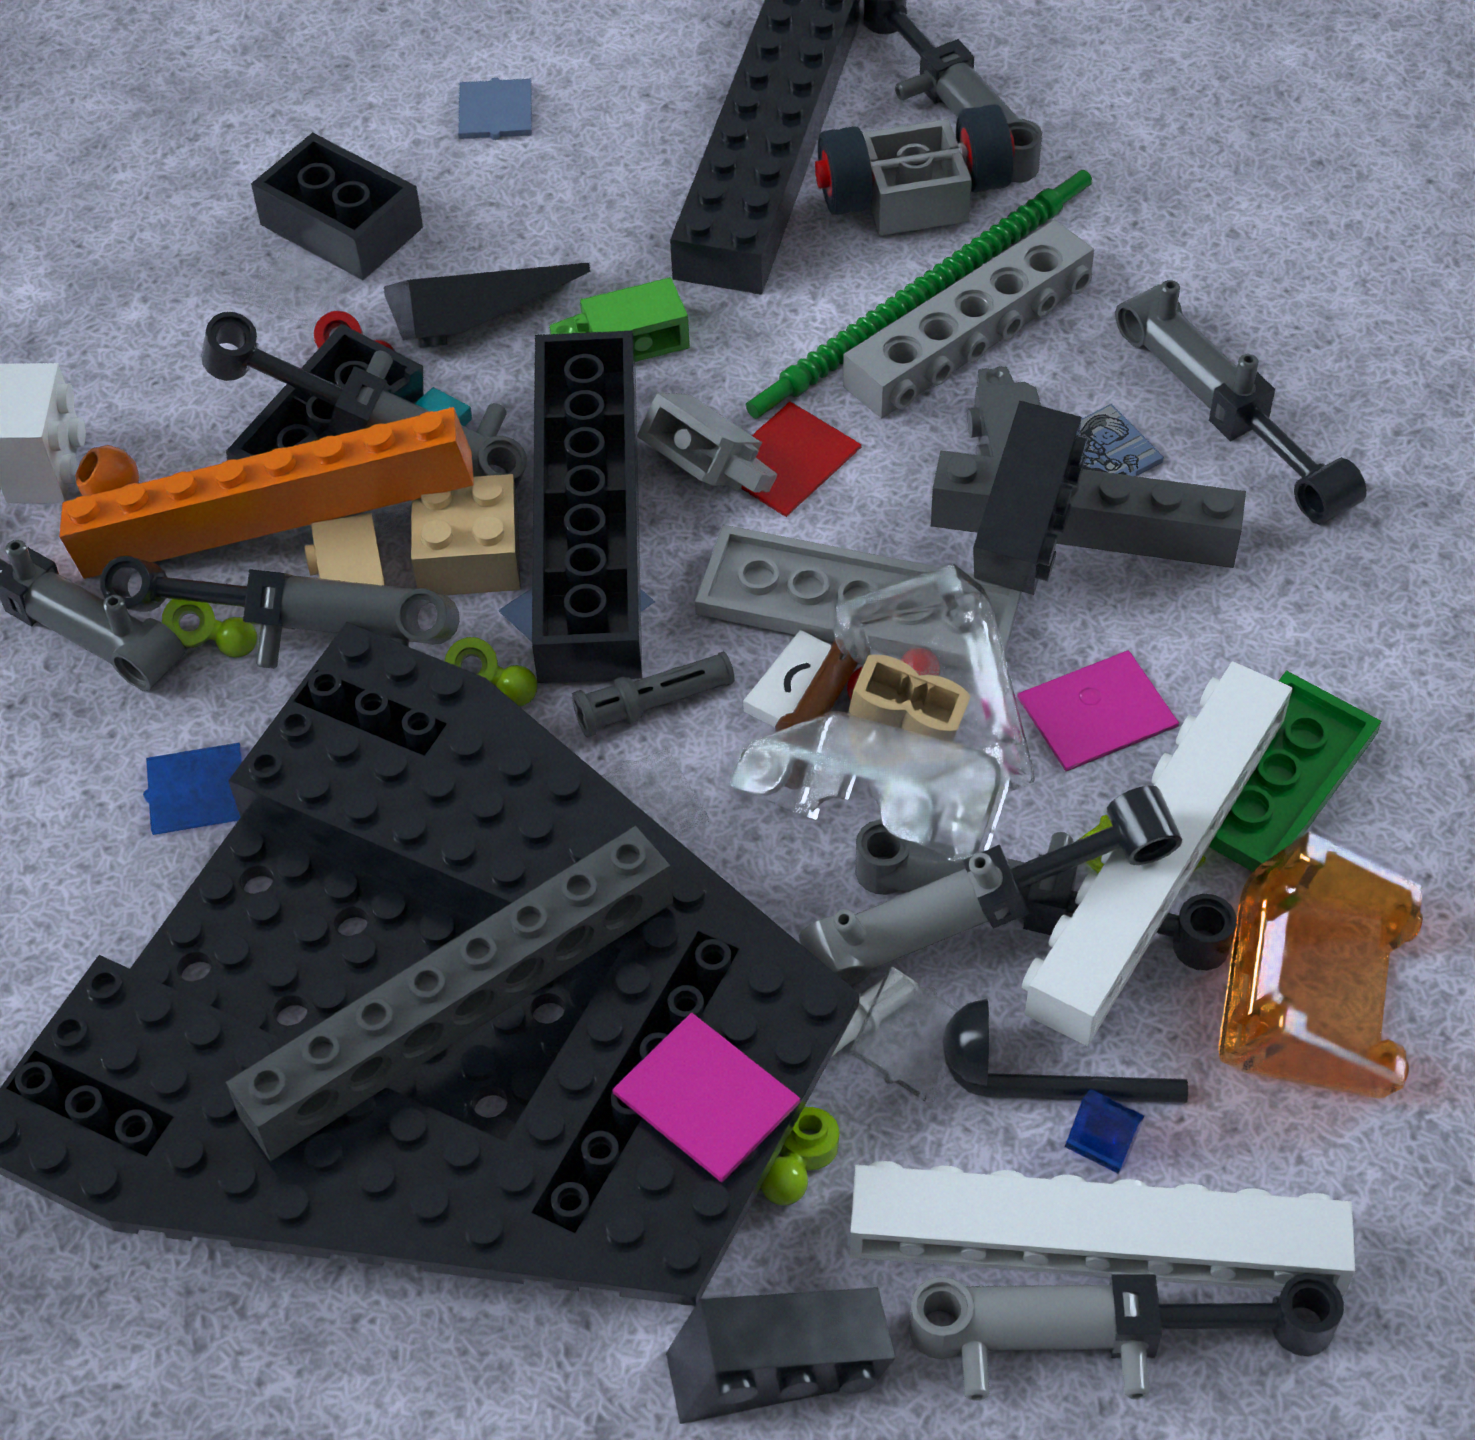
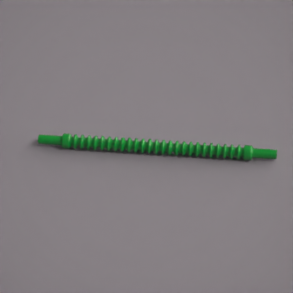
M1082 169L1054 189L1046 188L1042 190L1034 199H1029L1026 205L1019 206L1016 212H1010L1007 218H1002L998 222V225H992L989 231H983L980 234V238H973L970 244L963 245L961 251H954L952 257H946L942 264H936L933 270H927L923 277H917L914 280V284H907L904 290H898L895 293V297H888L885 304H878L875 311H868L866 318L859 317L856 324H849L846 331H839L836 338H829L826 345H819L816 352H809L807 359H799L797 366L790 365L779 374L777 382L746 403L748 413L753 418L758 419L789 396L799 397L809 389V384L816 385L819 377L826 378L829 370L836 371L839 364H843L846 352L964 278V276L978 269L983 263L986 264L992 260V257L1000 255L1001 251L1009 249L1011 244H1016L1020 238L1026 237L1029 231H1035L1038 225L1045 224L1047 219H1052L1063 210V204L1092 184L1091 175Z

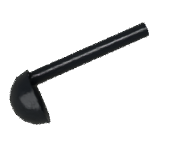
M988 999L964 1005L952 1016L945 1028L942 1041L945 1063L954 1080L969 1093L984 1097L1181 1103H1187L1188 1101L1187 1079L988 1073Z

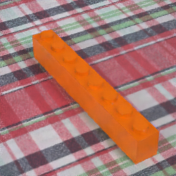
M454 407L435 412H425L419 416L386 424H376L369 428L337 436H326L320 440L287 448H277L270 452L238 460H227L221 464L188 472H178L172 476L139 484L133 483L122 488L93 495H83L73 500L62 502L59 537L83 579L101 575L109 561L120 556H131L153 563L311 525V523L332 520L419 499L423 494L449 492L474 486L472 451Z

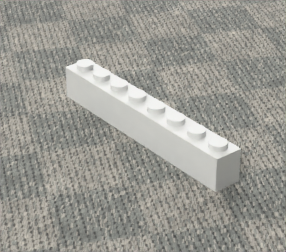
M1233 661L1221 679L1211 678L1200 700L1202 710L1197 717L1191 714L1187 716L1176 739V744L1179 745L1173 755L1163 754L1155 768L1151 781L1162 792L1182 837V844L1170 855L1144 865H1131L1122 848L1102 855L1101 862L1104 863V866L1098 875L1089 873L1084 879L1075 903L1079 906L1072 917L1064 914L1058 920L1049 940V946L1052 949L1045 960L1036 957L1026 972L1022 982V989L1028 992L1025 1016L1088 1047L1284 722L1293 687Z
M878 1161L871 1163L869 1166L855 1165L850 1258L1110 1278L1111 1275L1156 1274V1280L1162 1282L1282 1291L1286 1282L1294 1276L1312 1273L1332 1281L1340 1290L1341 1295H1345L1355 1273L1352 1201L1333 1200L1332 1197L1321 1193H1308L1299 1197L1272 1196L1269 1192L1256 1188L1243 1189L1236 1193L1209 1191L1205 1186L1198 1184H1183L1175 1188L1150 1187L1142 1181L1133 1179L1119 1180L1110 1184L1086 1182L1085 1179L1075 1175H1059L1052 1179L1029 1178L1011 1170H1000L988 1175L964 1173L961 1169L953 1166H936L930 1170L907 1169L894 1162Z

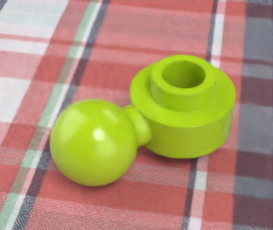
M172 599L164 608L162 623L176 634L184 648L199 647L211 639L216 641L217 647L223 654L236 658L249 654L256 646L257 632L253 624L243 622L242 617H230L223 622L216 620L209 603ZM186 614H194L199 617V626L193 631H185L180 627V621Z
M476 637L462 638L456 641L447 651L445 662L462 668L465 658L469 656L479 658L482 662V668L477 674L489 680L518 706L526 705L534 699L538 684L533 672L521 665H512L505 669L498 666L496 653L486 641Z
M816 1107L803 1108L780 1151L783 1157L776 1158L761 1186L764 1196L769 1201L781 1206L796 1203L804 1196L808 1187L806 1170L821 1169L834 1160L839 1147V1126L831 1114ZM814 1130L818 1133L807 1135L801 1131Z

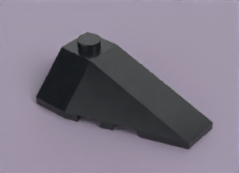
M590 262L410 279L384 286L383 288L386 301L402 339H418L419 348L448 345L447 336L470 330L591 272Z

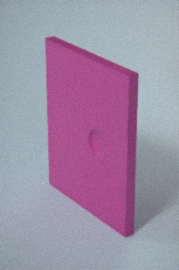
M1129 650L1017 693V698L1065 772L1179 726L1178 720Z
M692 1012L612 1089L616 1097L721 1183L801 1102L800 1097Z

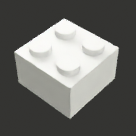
M59 363L0 364V488L6 503L65 502L69 484L76 483L75 474L78 464L75 455L77 447H83L86 439L84 420L82 417H77L74 410L73 387L69 383L65 384Z

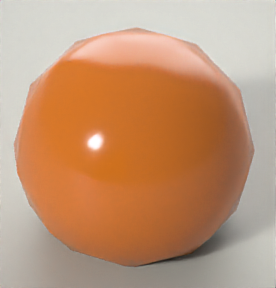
M110 445L91 448L80 461L75 474L76 484L82 495L98 494L133 483L139 484L136 462L123 449Z

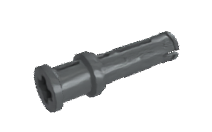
M723 651L718 653V655L675 667L636 681H632L630 677L625 678L623 676L615 679L614 685L587 694L582 690L573 692V707L583 734L588 738L596 735L597 729L626 720L629 724L637 722L643 716V711L685 699L726 684H733L735 681L734 671L729 657Z

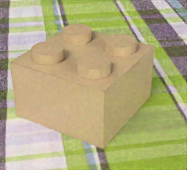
M513 474L473 477L474 486L449 492L423 494L421 498L412 500L411 560L417 589L425 588L443 595L521 590L519 512Z

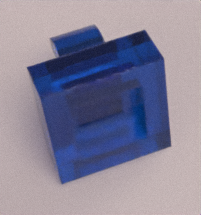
M1090 1089L1081 1101L1064 1147L1119 1174L1127 1163L1145 1116Z

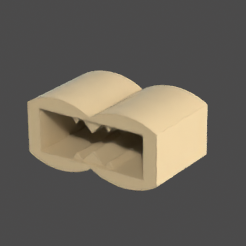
M868 655L855 685L849 712L857 720L869 727L883 731L899 730L910 742L922 748L933 751H949L971 696L963 687L947 678L935 675L919 676L912 667L901 660L885 655Z

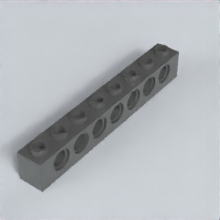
M634 826L228 1080L226 1085L240 1119L269 1160L272 1161L672 904L673 893L670 864L637 826Z

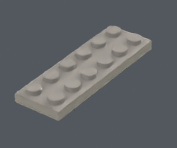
M723 524L695 600V614L794 635L802 630L823 641L833 642L835 639L848 640V646H852L854 643L859 648L902 657L911 650L924 649L932 653L941 665L1000 677L1022 592L974 579V574Z

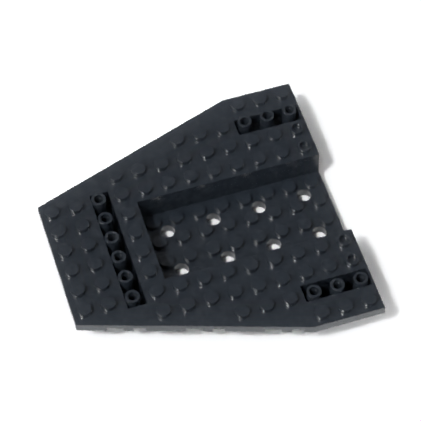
M346 622L228 780L240 819L131 968H127L104 956L98 955L0 1087V1175L116 1232L138 1234L139 1230L162 1232L166 1238L191 1241L193 1236L229 1241L232 1247L329 1259L330 1254L355 1257L358 1263L383 1266L384 1261L423 1266L425 1272L524 1284V1280L552 1283L553 1288L579 1291V1287L618 1291L620 1297L696 1306L859 1006V993L485 677ZM634 826H637L670 864L673 893L672 904L272 1161L269 1160L240 1119L226 1085L228 1080ZM265 876L273 880L271 886L265 891L252 894L244 890L247 882L255 877ZM362 918L368 922L366 928L361 933L347 936L338 932L339 926L347 919ZM204 962L211 965L209 973L202 979L187 981L181 977L183 971L193 963ZM547 1003L557 1004L564 1009L563 1015L552 1023L537 1021L533 1018L534 1011L539 1006ZM297 1005L307 1009L306 1016L297 1024L287 1026L277 1022L280 1012L289 1006ZM691 1012L801 1099L798 1106L722 1183L616 1097L612 1090ZM495 1095L506 1100V1108L495 1117H484L475 1112L477 1103L484 1097Z

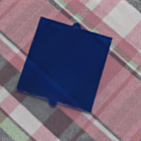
M240 742L146 758L148 789L144 791L143 796L145 801L149 803L150 824L153 835L233 822L240 819L228 781L242 763Z

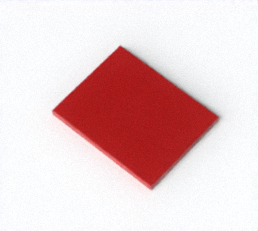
M789 401L752 435L762 442L756 458L778 474L770 491L753 492L743 485L741 489L787 517L861 449L862 444Z

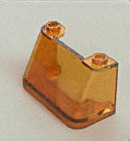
M1311 832L1306 833L1256 868L1246 881L1239 901L1237 926L1219 1041V1058L1221 1062L1248 1074L1377 1099L1387 1097L1404 1088V1083L1409 1073L1406 1051L1402 1045L1389 1039L1381 1041L1390 952L1405 942L1412 941L1419 933L1423 923V915L1421 913L1423 887Z

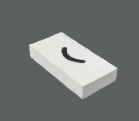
M800 630L743 700L744 712L775 728L776 723L782 716L793 713L831 649V645Z

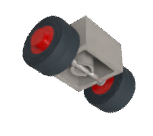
M996 104L984 105L981 107L965 108L959 111L956 122V137L949 119L862 132L859 127L855 126L823 131L819 134L818 161H815V175L819 189L823 190L824 198L831 214H847L849 212L865 211L870 208L879 236L969 222L971 192L1001 189L1010 185L1013 175L1015 145L1002 108Z

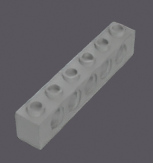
M1054 219L846 352L843 360V387L881 419L896 409L906 408L920 393L933 385H941L949 378L952 372L968 362L979 360L989 348L1001 340L1011 339L1020 331L1021 327L1036 317L1046 316L1054 309L1056 304L1071 294H1079L1085 290L1092 279L1094 248Z

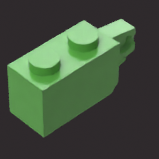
M671 277L580 299V314L549 325L550 334L633 331L635 362L690 348L688 314Z

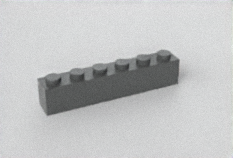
M940 450L932 491L930 526L978 533L1001 458ZM1085 469L1082 471L1078 486L1068 484L1073 486L1069 502L1071 503V509L1063 534L1053 532V534L1058 535L1056 544L1234 568L1242 531L1246 491Z

